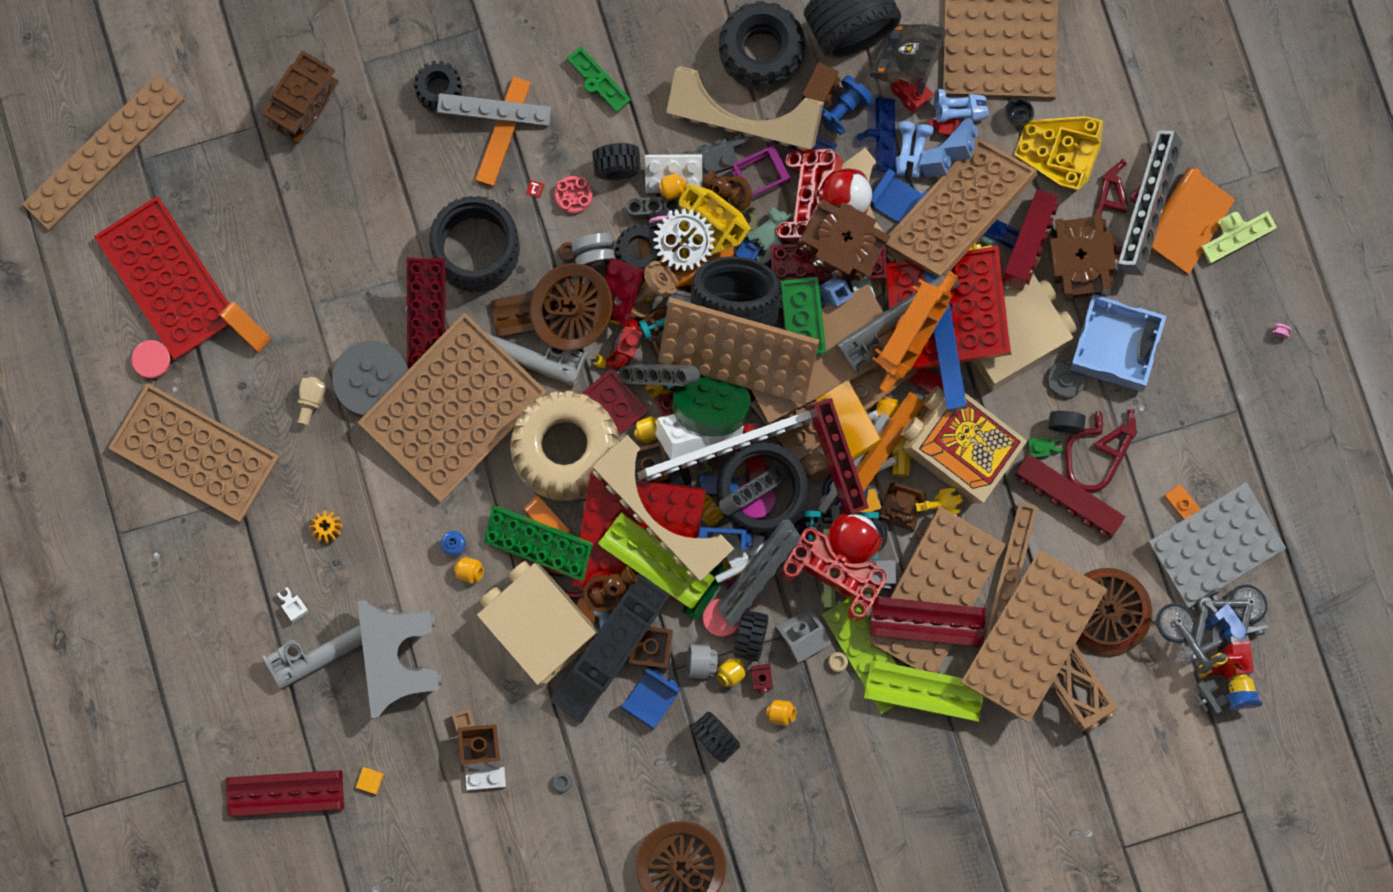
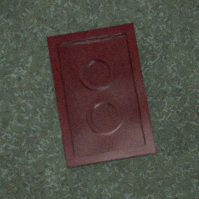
M610 258L604 278L612 294L613 307L610 319L622 324H628L644 270L616 258Z
M613 368L583 391V394L600 403L609 413L617 427L619 436L649 412L626 383L621 381Z

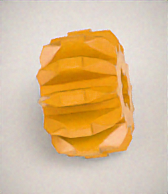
M705 494L701 518L708 526L712 527L718 524L724 517L710 496Z
M326 510L323 511V516L316 513L315 515L318 519L310 520L315 524L309 526V529L314 531L311 534L312 537L318 536V542H321L324 538L326 544L329 543L330 537L333 541H336L334 534L341 535V532L337 529L342 528V524L338 523L340 521L339 516L334 518V512H330L327 516ZM325 523H328L330 526L327 531L321 528L322 526L324 527Z

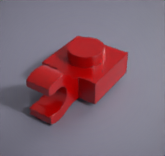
M959 118L948 119L946 122L927 119L926 125L934 127V130H939L938 135L950 137L959 126Z

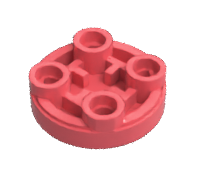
M569 176L558 182L555 189V200L562 211L569 214H578L585 211L592 202V188L585 178Z
M154 340L144 341L133 351L132 365L141 377L154 379L168 372L171 357L169 351L162 343Z
M722 598L715 599L708 604L703 612V624L706 630L713 636L727 638L738 630L740 620L732 628H729L718 608Z

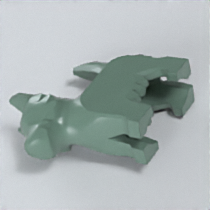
M773 207L768 212L769 220L754 231L748 232L746 235L748 241L751 243L758 242V246L765 253L763 257H756L758 262L766 266L771 263L770 245H783L777 235V227L783 222L793 220L794 213L787 215L784 211L780 212Z

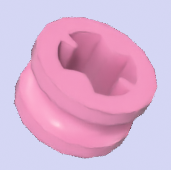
M1276 323L1274 326L1276 330H1273L1272 334L1288 339L1290 336L1288 332H1291L1292 328Z

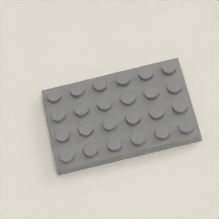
M1244 482L1148 541L1187 608L1198 603L1211 590L1224 587L1286 549L1247 482Z

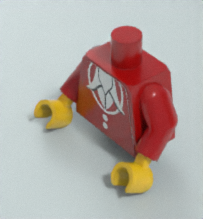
M629 318L628 324H622L614 320L609 321L616 325L620 324L609 358L605 359L601 355L596 354L595 358L598 361L593 362L595 366L603 369L605 366L621 368L634 358L642 336V332L638 331L639 324L636 320Z

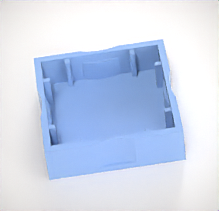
M1093 294L1070 370L1144 392L1166 316L1141 308L1129 307L1118 301ZM1148 321H1151L1156 325L1147 340L1153 344L1140 365L1137 363L1138 345Z

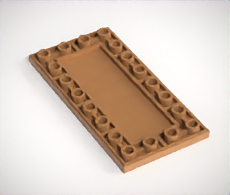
M868 284L852 292L853 297L838 307L827 305L822 308L827 354L816 355L806 403L831 391L845 381H850L880 365L877 362L871 365L868 364L860 369L857 375L837 345L839 341L883 313ZM892 330L879 338L884 348L892 336ZM880 347L873 348V356L878 355L876 349L880 350ZM751 390L768 424L804 405Z

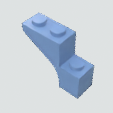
M971 118L963 120L941 146L922 152L920 167L925 177L947 175L951 161L971 159L972 153L975 150V139L978 136V128L974 125Z
M832 278L821 286L819 285L821 306L835 305L838 307L853 297L846 281L841 278Z

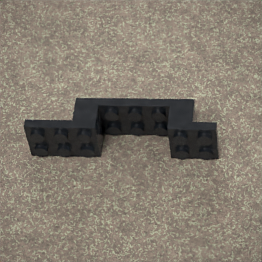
M640 573L636 575L638 583L632 584L627 588L597 635L550 699L553 704L581 723L602 693L611 684L670 597L669 593Z

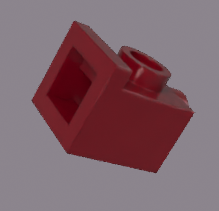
M771 665L751 666L754 691H758V694L769 693L770 689H773ZM761 675L765 676L766 681L760 682L759 677Z

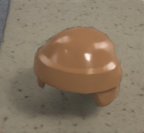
M810 453L803 458L801 464L804 471L815 481H819L830 474L824 453Z

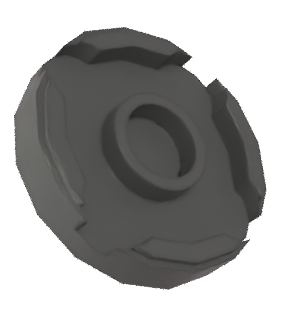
M1070 360L1056 363L1048 373L1047 381L1049 388L1055 395L1061 398L1077 396L1083 390L1086 382V375L1070 370L1072 364Z

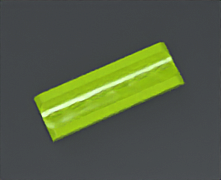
M621 512L598 544L692 609L714 581L715 577L708 573L701 581L697 578L693 580L686 573L688 570L684 564L680 566L673 559L675 555L670 550L666 552L659 544L661 540L655 536L653 538L645 528Z
M871 660L864 699L979 722L983 696L961 684L963 678Z

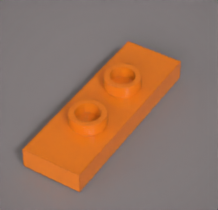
M1181 484L1164 496L1183 520L1200 510L1199 506Z

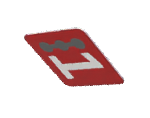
M530 180L526 193L540 198L545 184Z

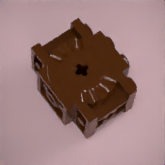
M302 50L294 64L289 66L271 94L272 98L262 112V115L269 119L266 125L295 143L300 144L307 131L311 130L328 104L329 97L339 83L336 78L332 77L335 69Z
M822 200L815 206L813 214L796 246L800 247L799 251L802 253L812 254L809 261L813 263V267L829 271V275L836 279H844L850 274V278L860 282V280L864 281L871 276L873 267L882 249L888 242L890 235L874 227L876 219L844 202L835 207Z
M1094 214V217L1071 220L1055 219L1057 238L1050 239L1054 281L1055 284H1063L1065 301H1070L1072 298L1092 296L1093 294L1110 296L1111 290H1114L1113 276L1116 275V270H1119L1118 255H1114V252H1117L1116 236L1112 237L1111 231L1106 232V219H1102L1101 214Z

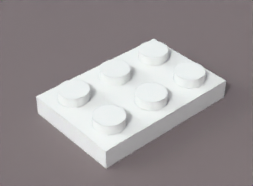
M645 155L646 193H661L658 184L661 183V178L674 173H678L681 178L685 177L687 186L691 183L702 187V155Z

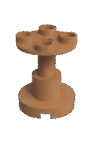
M653 261L645 267V280L641 284L642 288L637 292L630 317L634 318L637 316L643 318L649 314L650 307L649 302L645 300L646 298L655 297L656 295L667 298L677 291L675 287L678 284L677 278L668 266L663 267L660 265L661 262Z

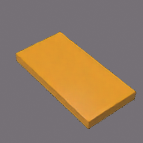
M849 380L816 399V401L825 398H832L853 460L882 442Z

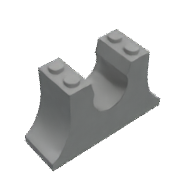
M365 598L357 599L371 718L379 717L389 704L403 696L439 690V685H442L441 673L437 672L436 667L421 666L410 668L403 665L397 656L398 647L404 639L432 632V627H435L434 614H430L429 610L405 613L389 612L373 606Z

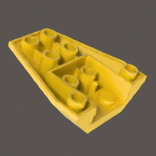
M1086 116L1032 120L1030 124L1024 126L1014 155L1058 185L1079 191L1089 181L1101 148L1103 120Z

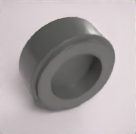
M562 772L554 776L552 784L556 791L564 793L571 788L572 780L567 773Z

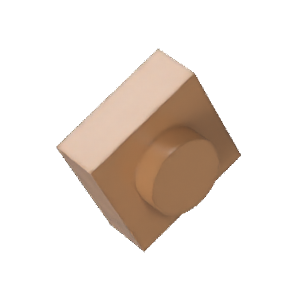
M470 708L452 714L456 731L460 727L475 726Z

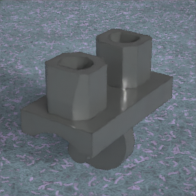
M1214 679L1205 683L1202 681L1196 686L1200 694L1194 696L1198 702L1194 705L1195 709L1201 707L1205 713L1210 708L1214 716H1216L1229 703L1224 695L1215 699L1211 694L1219 688Z

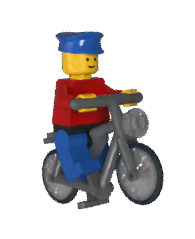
M1247 584L1240 585L1232 591L1229 600H1218L1216 595L1220 592L1219 588H1215L1206 594L1198 603L1201 613L1195 639L1192 636L1195 631L1194 617L1187 608L1180 604H1168L1160 609L1156 618L1160 634L1172 643L1185 644V646H1179L1176 653L1178 661L1186 665L1196 658L1202 664L1197 668V676L1205 678L1208 674L1211 676L1222 675L1226 681H1230V694L1226 695V698L1231 703L1229 710L1250 709L1262 706L1263 702L1259 700V693L1255 690L1254 680L1248 677L1254 671L1248 635L1252 633L1254 637L1265 634L1264 630L1268 628L1267 624L1249 627V624L1260 622L1267 612V600L1258 588ZM1210 629V642L1201 646L1204 631ZM1217 648L1218 654L1212 656L1209 661L1204 654Z

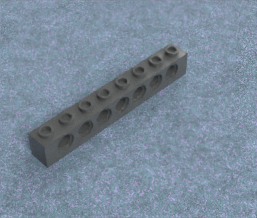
M1157 131L1118 262L1127 275L1144 276L1183 143L1175 131Z

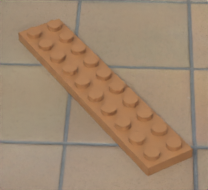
M157 74L22 205L43 226L51 231L185 101L184 98Z

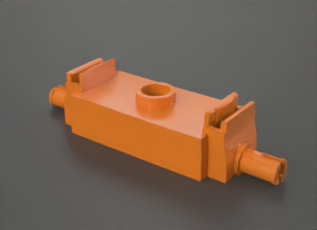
M948 271L940 286L937 285V287L919 279V282L922 283L920 287L913 286L918 291L905 314L898 320L896 329L884 350L876 349V352L880 355L878 358L873 357V360L879 363L887 372L886 377L879 386L881 390L890 393L897 379H903L907 371L911 370L949 306L948 302L953 296L950 294V290L958 278L957 275Z

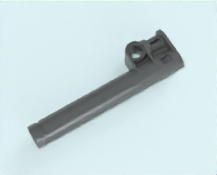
M947 272L944 273L943 276H939L929 284L936 287L937 285L940 286ZM956 280L950 292L960 286L958 280ZM918 291L837 343L857 375L860 369L876 362L873 360V357L878 358L880 354L873 356V348L880 347L881 351L884 350V346L879 338L896 328L898 320L905 314Z

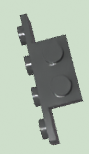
M743 132L734 134L732 138L718 139L715 141V144L709 146L707 144L701 145L695 151H684L679 155H702V176H705L709 171L717 172L731 167L734 163L738 162L733 146L750 141V137L743 135Z

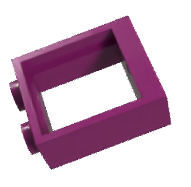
M774 145L733 164L732 176L743 177L741 170L769 157L780 180L752 192V200L790 183V176Z

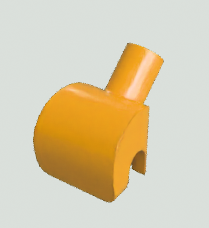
M642 384L646 390L652 388L648 393L651 398H655L660 394L667 395L671 393V390L668 391L662 385Z

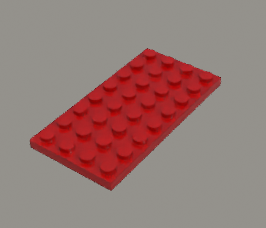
M158 196L94 235V238L175 361L229 327L219 316L229 305L228 301Z

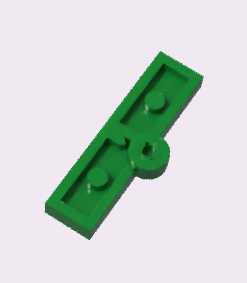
M581 46L567 57V61L586 80L584 87L587 93L595 94L597 92L616 113L631 102V99Z

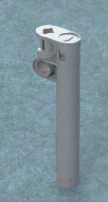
M488 334L521 367L573 387L578 381L588 355L587 351L582 353L576 350H563L562 353L555 354L553 353L554 347L550 345L546 355H542Z
M392 608L386 610L389 612H394ZM360 625L307 654L304 653L297 641L290 640L278 648L276 652L269 656L263 655L262 657L277 685L282 689L362 646ZM296 646L298 651L296 654L290 655L287 652L288 648Z

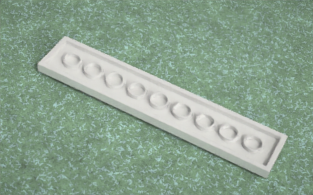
M810 411L646 468L637 473L639 480L645 478L646 481H650L660 477L661 472L667 475L679 470L678 466L684 469L696 464L698 459L699 462H703L715 457V453L717 456L732 451V447L737 450L749 445L750 441H752V444L768 438V434L771 438L786 432L785 428H787V431L803 426L802 422L805 425L813 423Z

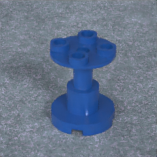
M846 75L841 80L845 91L838 98L839 103L831 112L823 108L820 119L826 123L825 127L830 132L834 133L836 131L839 135L844 134L845 129L838 120L847 110L852 111L859 103L869 107L874 101L868 89L861 83H854L855 78Z

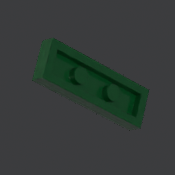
M717 565L709 574L715 577L727 570ZM715 578L692 609L685 606L682 612L689 617L699 620L722 582L718 583Z

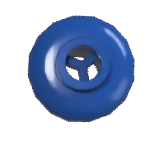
M449 531L441 539V548L447 556L459 557L466 550V540L458 531Z

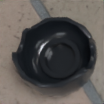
M1021 98L1017 101L1010 100L1005 106V116L1013 126H1026L1034 118V108L1030 102Z

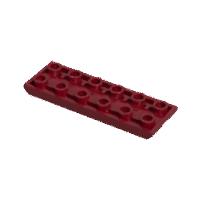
M796 244L770 245L771 269L777 275L779 281L818 277L819 282H827L834 278L829 275V271L813 267V263L809 261L812 254L802 253L799 251L800 247L796 246ZM885 246L873 267L871 276L866 280L887 278ZM850 274L843 279L845 281H856L850 278Z
M406 258L407 367H412L446 332L445 258Z
M876 597L871 608L869 636L982 647L984 643L986 608Z
M343 770L227 777V817L344 810Z

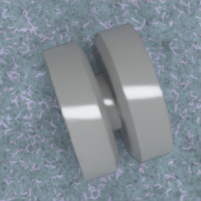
M608 233L587 235L574 240L571 244L573 254L578 256L575 259V263L587 265L595 270L607 268L610 258L617 259L616 252L611 249L614 246L613 237Z

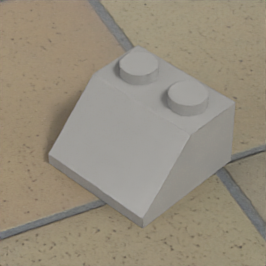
M810 608L776 627L798 663L832 644L824 626Z

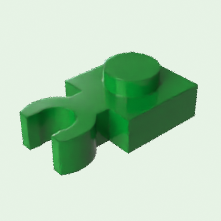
M1047 437L1028 439L1030 455L1035 458L1050 457V451L1061 453L1063 448H1056L1054 446L1056 442H1061V438H1054L1051 442H1048Z

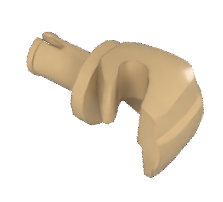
M316 377L302 378L299 386V399L297 403L302 408L297 423L309 426L312 411L319 409L324 399L325 383Z

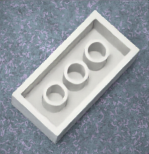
M673 414L658 418L656 436L671 460L742 435L744 427L742 426L739 430L724 436H705L685 428Z

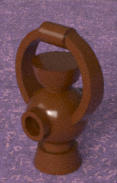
M709 171L704 176L702 181L703 188L712 190L729 204V198L735 205H739L743 201V206L736 208L740 212L750 207L753 197L749 183L743 177L722 176L718 178L713 171ZM733 180L739 182L744 188L736 187V183Z
M627 566L621 572L622 575L594 576L584 587L583 600L590 609L595 611L608 612L613 610L620 601L621 596L625 593L627 584L638 583L633 570ZM596 581H604L602 588H592L595 599L603 605L607 601V597L610 596L616 598L615 602L606 607L597 606L591 596L588 595L589 586Z

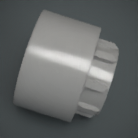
M689 644L686 657L687 678L707 679L708 676L715 675L718 660L717 651L710 649L708 645Z

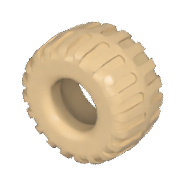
M555 391L549 393L548 396L543 398L540 396L535 399L534 403L530 406L528 405L517 419L511 437V459L521 480L536 494L556 502L557 500L564 502H573V500L578 499L583 500L586 499L590 472L594 471L592 466L620 440L619 433L609 413L597 401L592 400L585 394H575L574 391H566V393ZM556 423H574L587 436L586 452L581 459L573 464H556L549 460L543 452V436L548 428Z

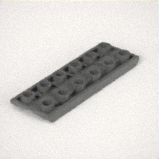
M790 520L781 521L780 525L774 530L719 602V611L729 628H732L740 620L743 612L751 606L753 599L763 590L766 582L775 575L776 569L787 559L790 551L798 545L801 536Z

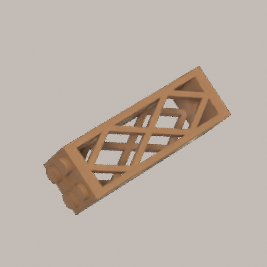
M1075 644L1058 674L1063 676V686L1055 677L1050 687L1080 733L1082 734L1086 731L1088 734L1099 726L1098 723L1100 721L1105 723L1116 715L1114 712L1117 710V706ZM1070 657L1072 658L1080 672L1071 668ZM1071 680L1090 689L1091 706L1072 698ZM1099 700L1103 705L1101 708H1099Z

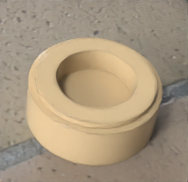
M836 652L830 656L828 665L832 671L842 672L848 665V659L843 653Z

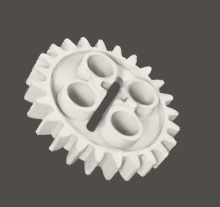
M682 209L681 214H679L678 210H675V216L669 212L667 213L669 219L667 220L662 217L661 219L664 224H657L660 231H654L658 235V238L653 239V241L658 242L654 249H660L657 256L663 255L662 262L668 260V267L675 264V270L680 265L683 271L686 270L687 265L693 270L694 263L700 267L699 261L706 262L707 260L704 256H711L708 249L714 248V246L710 245V242L715 241L714 238H710L714 231H708L711 223L705 225L704 222L707 218L704 217L700 220V213L694 216L692 209L688 214H686L685 209ZM681 221H686L689 224V229L686 232L679 229ZM693 227H696V231L687 238L688 244L683 243L675 252H672L671 250L681 241L680 236H686ZM668 234L675 237L673 245L666 243L665 239ZM695 234L702 237L700 245L693 243L692 239ZM681 248H686L689 251V256L686 259L679 256Z

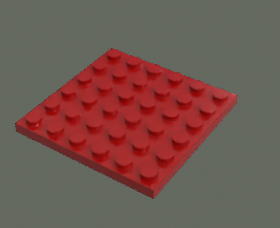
M999 247L969 250L951 269L952 273L958 276L957 280L960 284L959 287L951 291L950 294L953 296L949 301L959 361L963 363L1012 355ZM909 260L886 264L889 308L915 293L917 290L913 286L920 287L922 284L919 282V279L926 282V270ZM934 331L911 370L940 366Z
M591 472L579 538L592 542L593 546L584 581L576 578L572 579V586L582 588L594 576L622 575L621 572L628 566L598 544L621 512L643 528H648L644 522L640 524L633 517L635 512L630 507L626 509L619 502L621 498L617 493L613 495L606 488L608 484L603 479L599 481ZM635 479L641 503L654 521L676 535L698 538L706 493L705 489ZM631 568V569L633 570V572L635 573V575H637L638 572H637L636 570H634L633 568ZM596 581L589 586V589L596 587L602 588L604 581ZM670 595V597L667 599V600L679 601V600H677L676 598H674L672 595Z

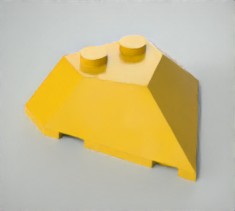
M690 183L679 198L681 213L682 209L686 210V214L692 209L694 216L700 213V220L704 217L707 218L704 222L705 225L711 223L708 231H714L710 238L715 239V241L710 242V245L714 246V248L708 249L711 255L740 245L751 229L743 214L712 190ZM681 221L680 230L686 232L689 229V224L686 221ZM693 227L686 236H680V245L683 243L688 244L687 238L696 231V227ZM695 234L692 239L693 243L700 245L702 237ZM681 248V258L686 259L689 256V251L686 248Z

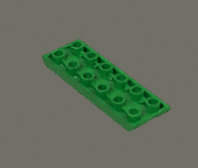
M492 506L484 543L581 581H584L593 546L590 541L499 506Z

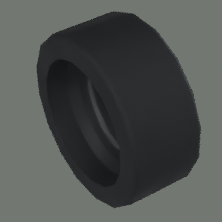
M1052 411L1049 416L1048 428L1062 433H1082L1085 429L1086 416L1073 411Z

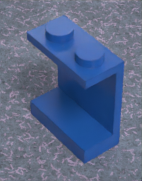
M889 169L873 192L870 206L899 224L927 192L924 191L921 194L896 178L895 172Z
M700 527L699 538H712L713 533L742 535V550L750 551V547H753L754 535H751V531Z
M647 668L644 676L629 698L624 701L621 708L654 730L680 692V689L677 688L678 684L671 679L667 681L662 678V673L655 668H652V670Z

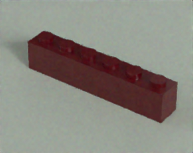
M1039 189L1036 190L1002 279L1004 285L1023 291L1025 284H1030L1033 274H1030V270L1035 271L1038 260H1035V257H1040L1043 246L1040 244L1041 242L1045 243L1048 236L1046 228L1050 229L1054 220L1051 218V215H1056L1059 207L1056 204L1058 196Z
M825 398L808 404L844 514H854L868 509L869 506L832 398Z
M1030 454L1027 455L1015 474L1016 480L1024 486L1028 484L1034 488L1033 491L1039 496L1045 495L1053 505L1057 507L1060 505L1065 508V512L1072 517L1077 516L1082 519L1081 522L1089 528L1094 527L1099 530L1098 534L1104 538L1109 537L1112 539L1126 516Z

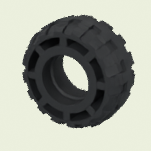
M756 1L754 4L747 3L740 6V9L737 11H733L722 26L719 37L721 63L728 75L732 76L742 86L746 85L755 90H760V88H767L768 90L776 88V86L788 82L797 73L802 64L805 53L803 28L791 11L782 8L777 3L773 2L770 4L764 3V1ZM757 33L769 34L779 42V53L768 61H756L745 53V41Z

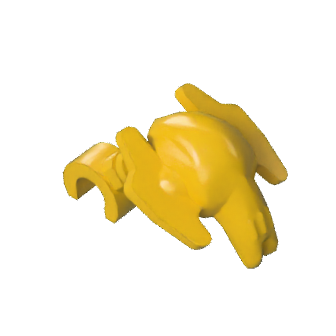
M955 488L941 489L935 497V500L939 501L915 504L916 510L921 512L937 509L941 506L957 515L961 512L960 509L956 508L958 504L963 502L962 495H953V492L956 491Z

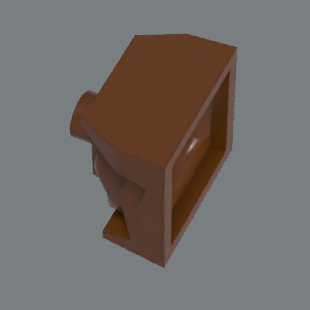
M890 483L878 520L915 532L921 513L917 512L915 504L924 503L926 494L920 490L898 483Z

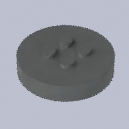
M379 341L360 342L346 349L338 358L333 370V388L338 400L345 409L356 416L363 417L408 371V367L401 354L392 346Z

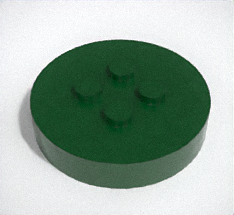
M700 375L699 380L695 383L675 386L672 400V410L680 424L692 432L705 436H724L739 430L745 424L750 408V395L747 388Z

